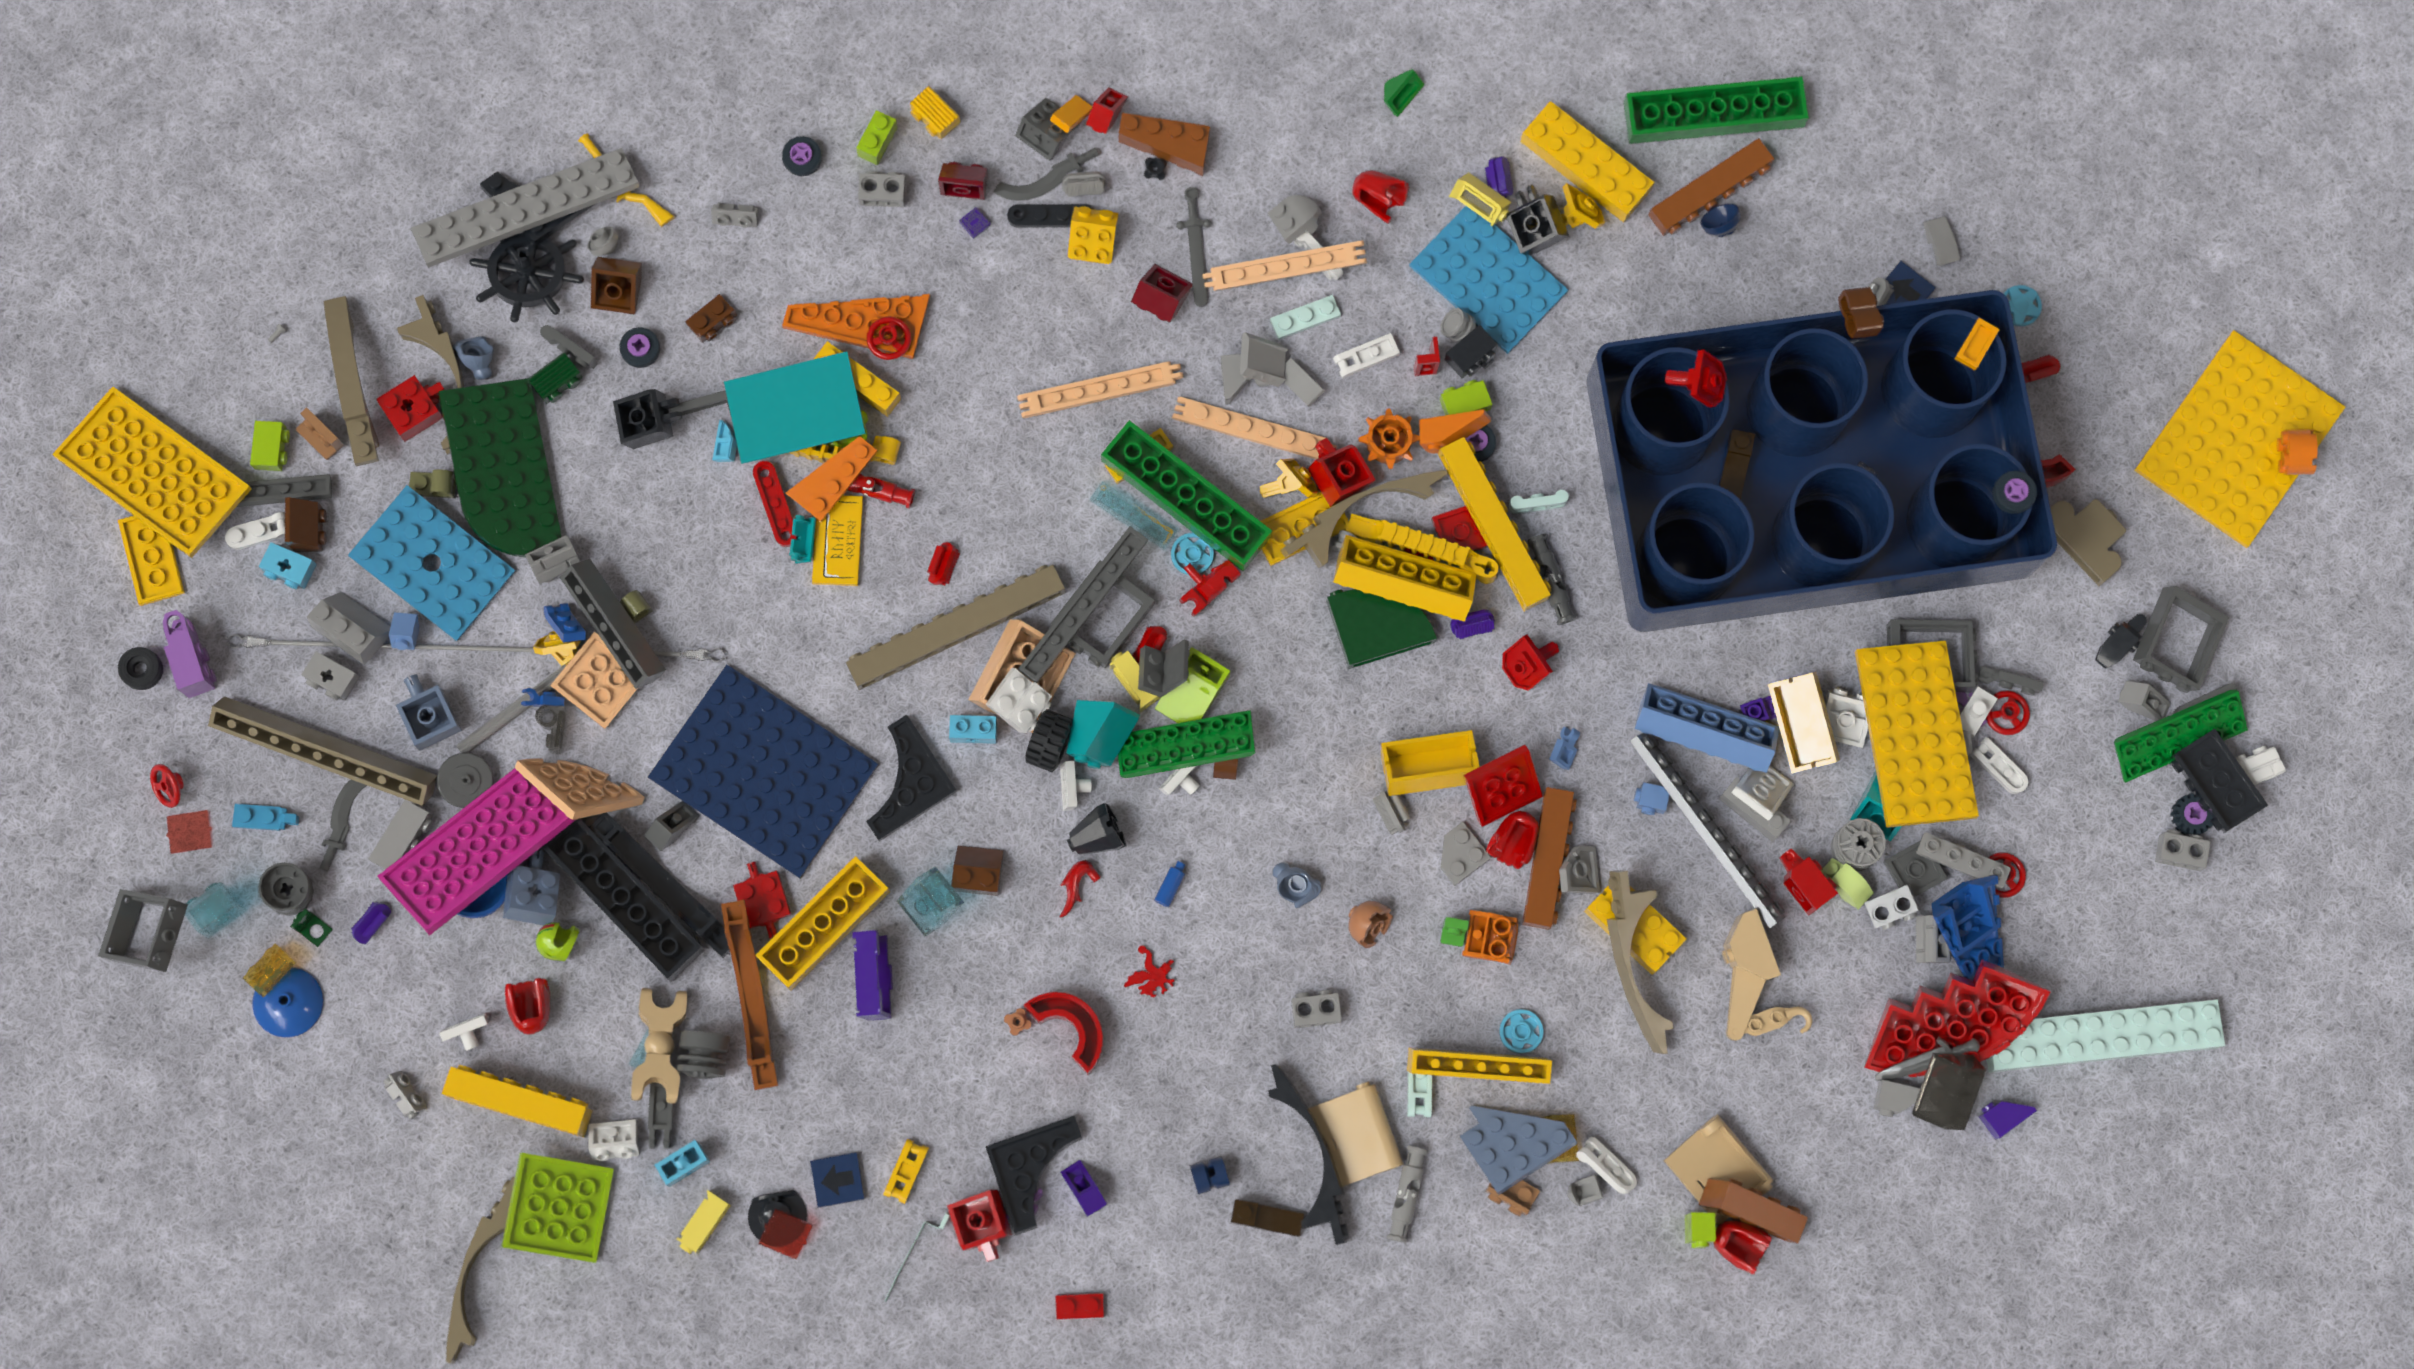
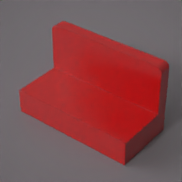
M1437 336L1432 337L1429 348L1430 354L1416 356L1413 367L1414 376L1437 374L1440 364Z

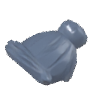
M479 336L457 341L453 345V350L457 351L462 363L473 370L474 377L478 380L489 378L492 375L489 365L493 359L494 350L493 346L486 341L487 338Z
M1283 862L1278 863L1273 868L1272 872L1273 876L1277 878V889L1280 896L1293 902L1295 908H1300L1312 901L1321 892L1322 885L1320 881L1315 880L1305 870L1299 867H1290Z

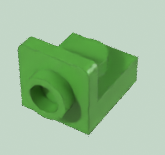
M1446 917L1443 922L1440 943L1462 947L1469 921Z

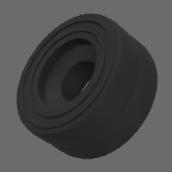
M135 647L129 649L121 656L118 663V674L121 680L135 690H147L154 687L160 681L163 674V664L159 656L150 649ZM138 663H145L146 671L141 675L136 674L135 666Z

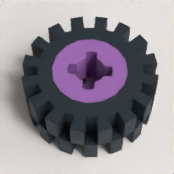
M2194 793L2181 797L2171 808L2173 809L2170 813V817H2173L2171 822L2172 824L2175 823L2177 826L2175 829L2177 831L2181 830L2183 835H2201L2213 826L2211 823L2213 817L2209 811L2204 812L2197 802L2199 797L2197 794L2194 795Z

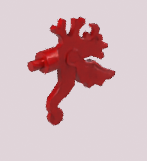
M1145 946L1138 947L1140 954L1146 953L1145 969L1147 972L1143 970L1140 972L1135 971L1133 975L1128 976V981L1125 982L1124 987L1143 984L1145 980H1149L1145 985L1138 987L1139 990H1142L1140 995L1146 994L1154 998L1157 995H1154L1153 991H1156L1157 987H1161V993L1164 994L1165 991H1168L1164 987V983L1167 982L1173 987L1172 983L1175 982L1174 979H1166V975L1172 969L1170 966L1174 961L1170 959L1168 963L1164 962L1158 969L1152 964V953L1150 950H1147Z

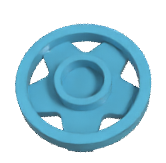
M2024 285L2010 287L2003 294L2007 296L2009 293L2013 324L2015 326L2032 324L2039 317L2042 309L2038 293ZM2034 300L2037 302V307L2033 304ZM2026 316L2033 317L2031 320L2024 322Z
M1194 533L1180 536L1174 542L1171 549L1173 565L1178 571L1186 575L1189 574L1179 564H1185L1186 567L1191 563L1196 570L1198 565H1205L1197 570L1201 574L1211 566L1213 561V548ZM1188 538H1197L1198 540L1193 543ZM1179 544L1181 551L1175 553V549ZM1206 546L1209 548L1210 556L1204 552Z
M1528 1010L1512 1011L1504 1017L1500 1024V1039L1504 1046L1512 1052L1519 1054L1531 1052L1541 1043L1543 1038L1542 1023L1534 1013ZM1520 1014L1529 1015L1530 1018L1524 1020ZM1510 1018L1511 1025L1504 1027L1506 1021ZM1537 1025L1539 1027V1037L1534 1033ZM1505 1038L1512 1040V1046L1508 1044ZM1526 1043L1532 1045L1528 1049H1522Z

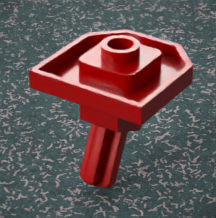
M1698 350L1694 369H1689V372L1668 370L1665 382L1671 385L1687 386L1688 390H1691L1690 395L1708 407H1715L1723 400L1727 377L1723 363L1705 350Z
M1526 634L1503 652L1502 669L1514 687L1529 691L1553 672L1546 660L1559 653V646L1552 641L1538 649L1528 634Z

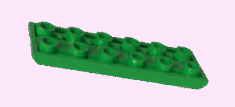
M2226 691L2116 738L2114 746L2123 782L2126 783L2170 764L2173 761L2171 758L2173 754L2213 729H2216L2223 741L2248 731L2239 691Z
M1251 710L1131 732L1118 753L1120 777L1133 778L1252 756L1256 752Z

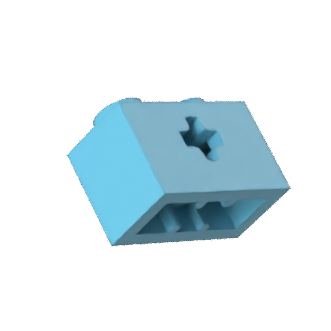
M270 542L259 568L264 571L263 575L274 581L277 578L285 580L284 584L297 590L298 586L303 589L306 588L317 564L312 559ZM284 566H291L290 570H283Z
M950 715V743L996 744V716Z
M694 1140L654 1166L664 1183L671 1187L710 1163V1160L700 1143Z

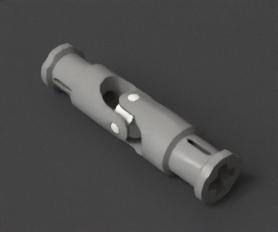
M1413 1146L1407 1147L1409 1151L1406 1165L1402 1167L1397 1196L1391 1215L1393 1220L1390 1234L1387 1235V1239L1401 1243H1407L1406 1234L1409 1224L1412 1223L1424 1171L1422 1170L1423 1160L1428 1152L1425 1149ZM1410 1183H1411V1190L1407 1189V1186H1408Z

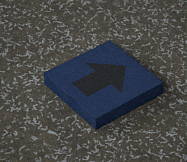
M1900 261L1885 279L1893 286L1892 289L1894 290L1886 304L1927 299L1936 287L1904 262Z
M857 1152L810 1161L817 1208L865 1200Z

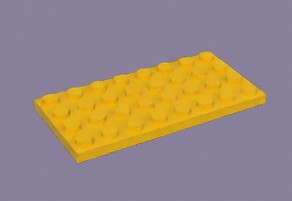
M113 386L52 454L57 460L190 558L199 551L252 490L240 478Z
M1946 641L1856 649V663L1886 828L1977 819L1979 817Z

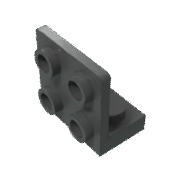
M1044 98L1022 117L1015 137L1051 161L1055 157L1061 142L1077 129L1080 123L1068 133L1063 131L1050 121L1052 114L1060 107L1048 98Z
M1184 639L1165 652L1146 645L1140 649L1138 689L1162 697L1186 682L1189 675V641Z

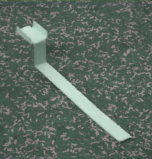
M948 1212L945 1213L938 1229L944 1228L950 1216ZM924 1222V1223H923V1225H922V1227H921V1229H920V1231H919V1233H918V1235H917V1237H916V1239H915V1241H914V1243H913V1245H912L910 1251L908 1252V1254H907V1256H906V1258H905V1260H904V1262H903V1264H902L900 1270H899L898 1273H897V1276H896V1278H895V1280H894V1282H893V1284H892V1286H891V1288H890V1291H889V1293H888V1295H887L885 1301H887V1299H888V1297H889V1295H890V1293H891V1290H892V1288H893V1286H894V1284H895V1282H896V1280H897V1277H898V1275H899L901 1269L903 1268V1266H904V1264H905V1262H906V1260H907V1258H908V1256H909V1254H910L912 1248L914 1247V1245H915V1243H916V1241H917V1239H918V1237H919V1235H920V1233H921V1231H922V1229H923L925 1223H927V1222Z

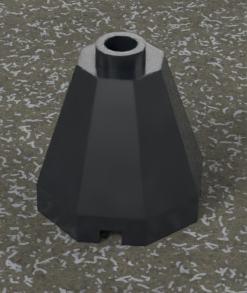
M1103 803L1094 808L1069 832L1070 838L1067 839V842L1072 852L1076 851L1077 854L1081 855L1115 851L1127 846L1125 836L1122 831L1120 832L1116 823L1118 820L1109 804Z

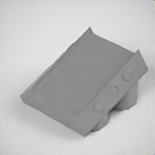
M1244 332L1242 334L1240 374L1247 380L1254 379L1255 383L1260 387L1268 385L1279 387L1286 380L1284 378L1285 355L1289 349L1282 344Z

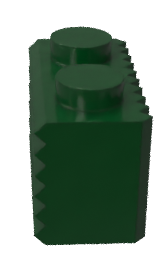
M563 352L529 377L528 381L543 401L548 404L549 402L554 403L562 397V393L568 388L571 390L577 387L581 382L580 379L583 377Z

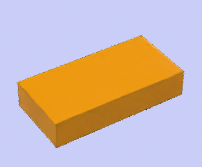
M1075 95L1052 114L1050 121L1068 133L1089 116L1092 106L1078 95Z
M1978 318L1955 359L1976 370L1999 329Z

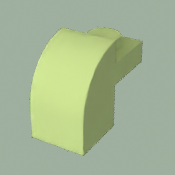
M1832 858L1821 871L1826 878L1829 877L1836 884V890L1841 898L1858 910L1873 895V891L1867 881L1847 863L1843 865Z

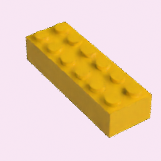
M1551 101L1522 133L1521 143L1623 223L1650 193L1655 183Z
M1345 535L1338 555L1333 583L1465 622L1473 602L1477 574Z
M855 856L755 956L792 991L890 893V890Z
M460 1064L458 1068L450 1066L441 1094L458 1101L583 1138L585 1137L593 1110L588 1108V1103L575 1098H571L570 1102L565 1101L566 1097L551 1091L548 1092V1095L543 1094L544 1091L540 1088L527 1084L525 1088H521L520 1083L507 1078H503L501 1082L498 1081L499 1077L481 1071L480 1075H478L476 1070Z

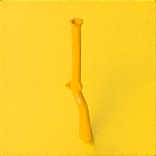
M589 133L579 138L578 142L586 147L593 158L602 155L591 141ZM628 191L617 196L616 203L623 199L630 202L643 203L660 227H663L675 218L673 214L647 195Z

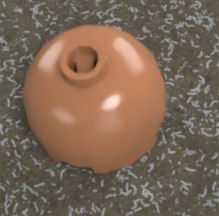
M1366 901L1358 906H1354L1349 913L1348 922L1349 932L1353 939L1364 948H1371L1377 943L1374 942V939L1380 932L1385 935L1393 918L1389 914L1391 909L1378 901Z

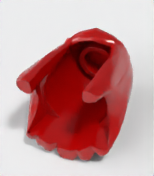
M1367 170L1355 178L1352 194L1359 203H1362L1383 222L1389 224L1392 217L1387 215V210L1396 206H1404L1410 187L1409 183L1379 171Z
M1517 811L1508 815L1491 837L1486 852L1507 866L1513 865L1515 869H1520L1524 864H1528L1533 856L1539 832V825L1535 817L1529 812Z
M537 978L534 982L527 981L524 983L519 982L516 985L512 983L505 985V1004L509 1017L515 1028L524 1034L533 1035L538 1033L548 1023L550 989L547 979Z
M1729 1220L1720 1223L1716 1227V1242L1713 1243L1716 1250L1732 1265L1750 1274H1755L1756 1267L1760 1263L1759 1259L1762 1258L1765 1250L1769 1247L1772 1237L1755 1226Z

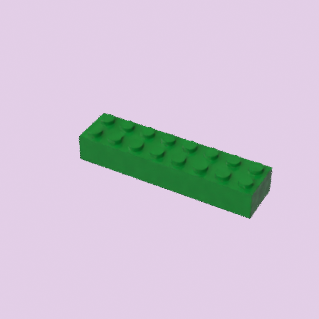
M1803 76L1631 92L1626 94L1623 102L1629 144L1804 128L1808 120Z
M1130 420L1101 453L1102 463L1242 571L1247 568L1272 536L1270 528Z

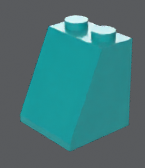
M1077 700L1066 754L1075 757L1074 761L1088 763L1087 767L1101 769V766L1111 767L1138 722L1140 714L1115 702Z
M1875 770L1850 820L1861 818L1876 823L1883 831L1885 839L1891 842L1902 826L1886 828Z

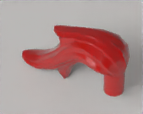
M1087 860L1076 862L1060 884V886L1066 885L1067 899L1059 918L1066 916L1076 901L1082 902L1079 896V884L1085 874L1093 882L1101 878L1091 862Z

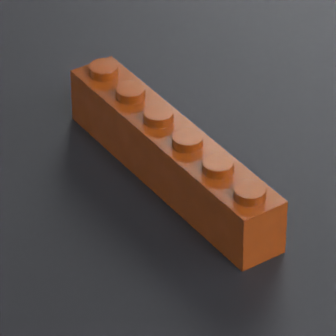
M1758 138L1652 207L1648 216L1663 236L1668 233L1673 235L1682 228L1681 225L1686 221L1689 223L1695 221L1700 216L1699 213L1704 209L1710 211L1718 204L1717 201L1721 198L1725 200L1735 194V189L1739 186L1745 188L1754 181L1753 177L1760 174V176L1768 173L1772 169L1771 165L1774 157Z
M1546 787L1544 790L1539 832L1534 850L1522 925L1550 930L1552 925H1556L1558 911H1554L1555 904L1560 902L1562 893L1561 889L1558 888L1560 880L1559 869L1562 866L1563 857L1568 856L1569 844L1566 843L1567 835H1571L1573 821H1569L1570 813L1575 812L1577 799H1573L1574 792L1550 787Z

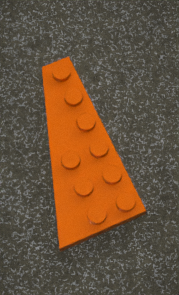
M930 294L913 297L908 295L901 296L900 298L857 299L849 302L831 301L830 303L792 304L787 306L782 327L791 331L868 348L866 337L870 326L882 317H896L907 324L912 337L910 347L902 357L914 359ZM889 323L879 326L874 332L873 339L879 337L880 329L883 326L889 325ZM896 325L897 341L903 346L905 335L903 330ZM888 334L885 336V339L889 340L893 336ZM881 344L876 346L878 350L885 353L897 351L891 345Z

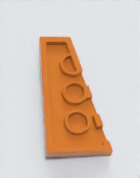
M859 436L788 490L786 494L822 522L878 450Z

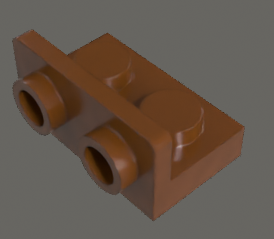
M719 294L688 318L685 323L698 339L704 343L706 340H713L718 335L717 331L722 327L731 326L736 320L737 313L733 306L731 307Z

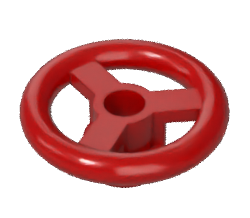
M882 317L876 320L870 326L866 337L870 351L878 358L884 360H894L903 356L909 349L912 339L907 324L896 317ZM889 323V325L883 326L880 329L879 337L873 339L876 329L883 324ZM896 325L904 332L905 341L903 346L897 341ZM888 334L893 336L889 340L885 339V336ZM881 344L891 345L897 351L894 353H884L878 350L876 346Z
M2013 691L1995 693L1993 696L1998 698L1997 700L2008 697V700L2001 706L1999 711L1992 712V709L1986 717L1988 725L1995 732L2002 735H2014L2021 732L2027 726L2030 719L2028 703L2020 694ZM2015 701L2019 702L2023 709V719L2021 722L2017 718L2020 713V707ZM2005 709H2009L2012 714L2007 715ZM2003 718L2009 720L2014 728L2000 727L1993 719Z
M156 764L150 772L153 792L164 806L174 808L180 802V790L184 787L183 779L177 772L173 773L166 765ZM158 771H162V780L160 782L157 781ZM160 790L166 793L171 801L165 798Z
M2005 852L1989 856L1988 858L1994 861L2004 859L2003 865L2010 867L2006 885L2011 890L2000 891L1995 889L1996 894L2000 898H2009L2018 894L2026 881V870L2023 863L2016 856ZM2011 862L2015 864L2019 871V881L2017 884L2013 881L2016 876V870L2011 865Z

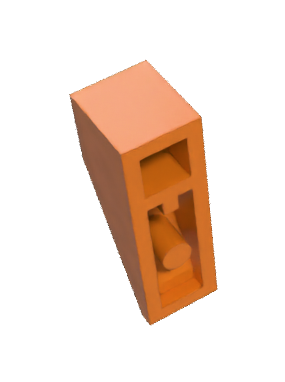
M1477 410L1419 419L1420 445L1426 452L1437 454L1440 448L1462 437L1467 438L1489 424L1491 417L1485 410Z

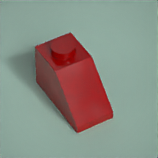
M1108 87L1093 103L1086 125L1092 127L1095 132L1106 134L1114 125L1128 96Z

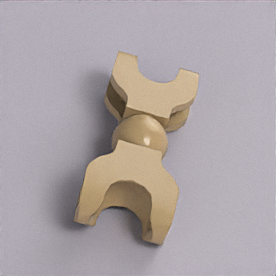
M650 988L641 989L639 1016L643 1023L648 1026L649 1033L644 1043L646 1059L632 1074L631 1099L634 1101H640L645 1087L650 1083L656 1082L662 1084L666 1089L667 1102L677 1103L680 1075L671 1065L670 1055L674 1049L673 1030L686 1018V991H677L674 1003L668 1008H660L653 1003L652 990Z

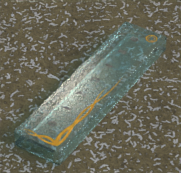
M1103 481L1089 499L1090 502L1126 526H1131L1162 550L1166 549L1177 533V530Z

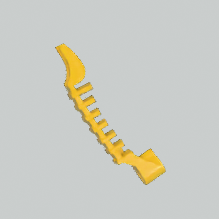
M875 436L872 446L878 452L871 461L895 465L901 442L891 437ZM822 444L820 451H816V446L789 453L796 457L802 456L808 460L814 459L824 463L841 451L842 448L835 446L833 454L827 453L829 446Z
M1351 514L1346 531L1359 539L1379 545L1386 541L1389 548H1393L1396 544L1400 546L1402 551L1405 548L1412 549L1413 554H1416L1418 551L1424 553L1425 558H1428L1429 555L1436 557V562L1444 560L1448 562L1449 566L1455 564L1460 566V569L1476 573V579L1483 584H1491L1497 578V562L1477 554L1470 547L1466 546L1465 548L1459 546L1458 543L1448 542L1444 538L1439 539L1432 534L1428 535L1420 530L1409 529L1408 526H1399L1395 522L1392 524L1386 520H1373ZM1487 568L1491 569L1489 574L1484 573Z

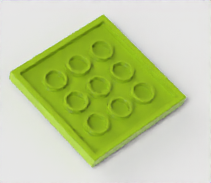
M520 1152L501 1248L596 1263L614 1169Z

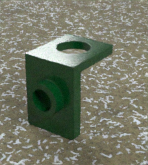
M306 908L295 916L290 926L316 947H319L333 930ZM313 925L322 926L323 934L321 937L313 938L310 935V928Z

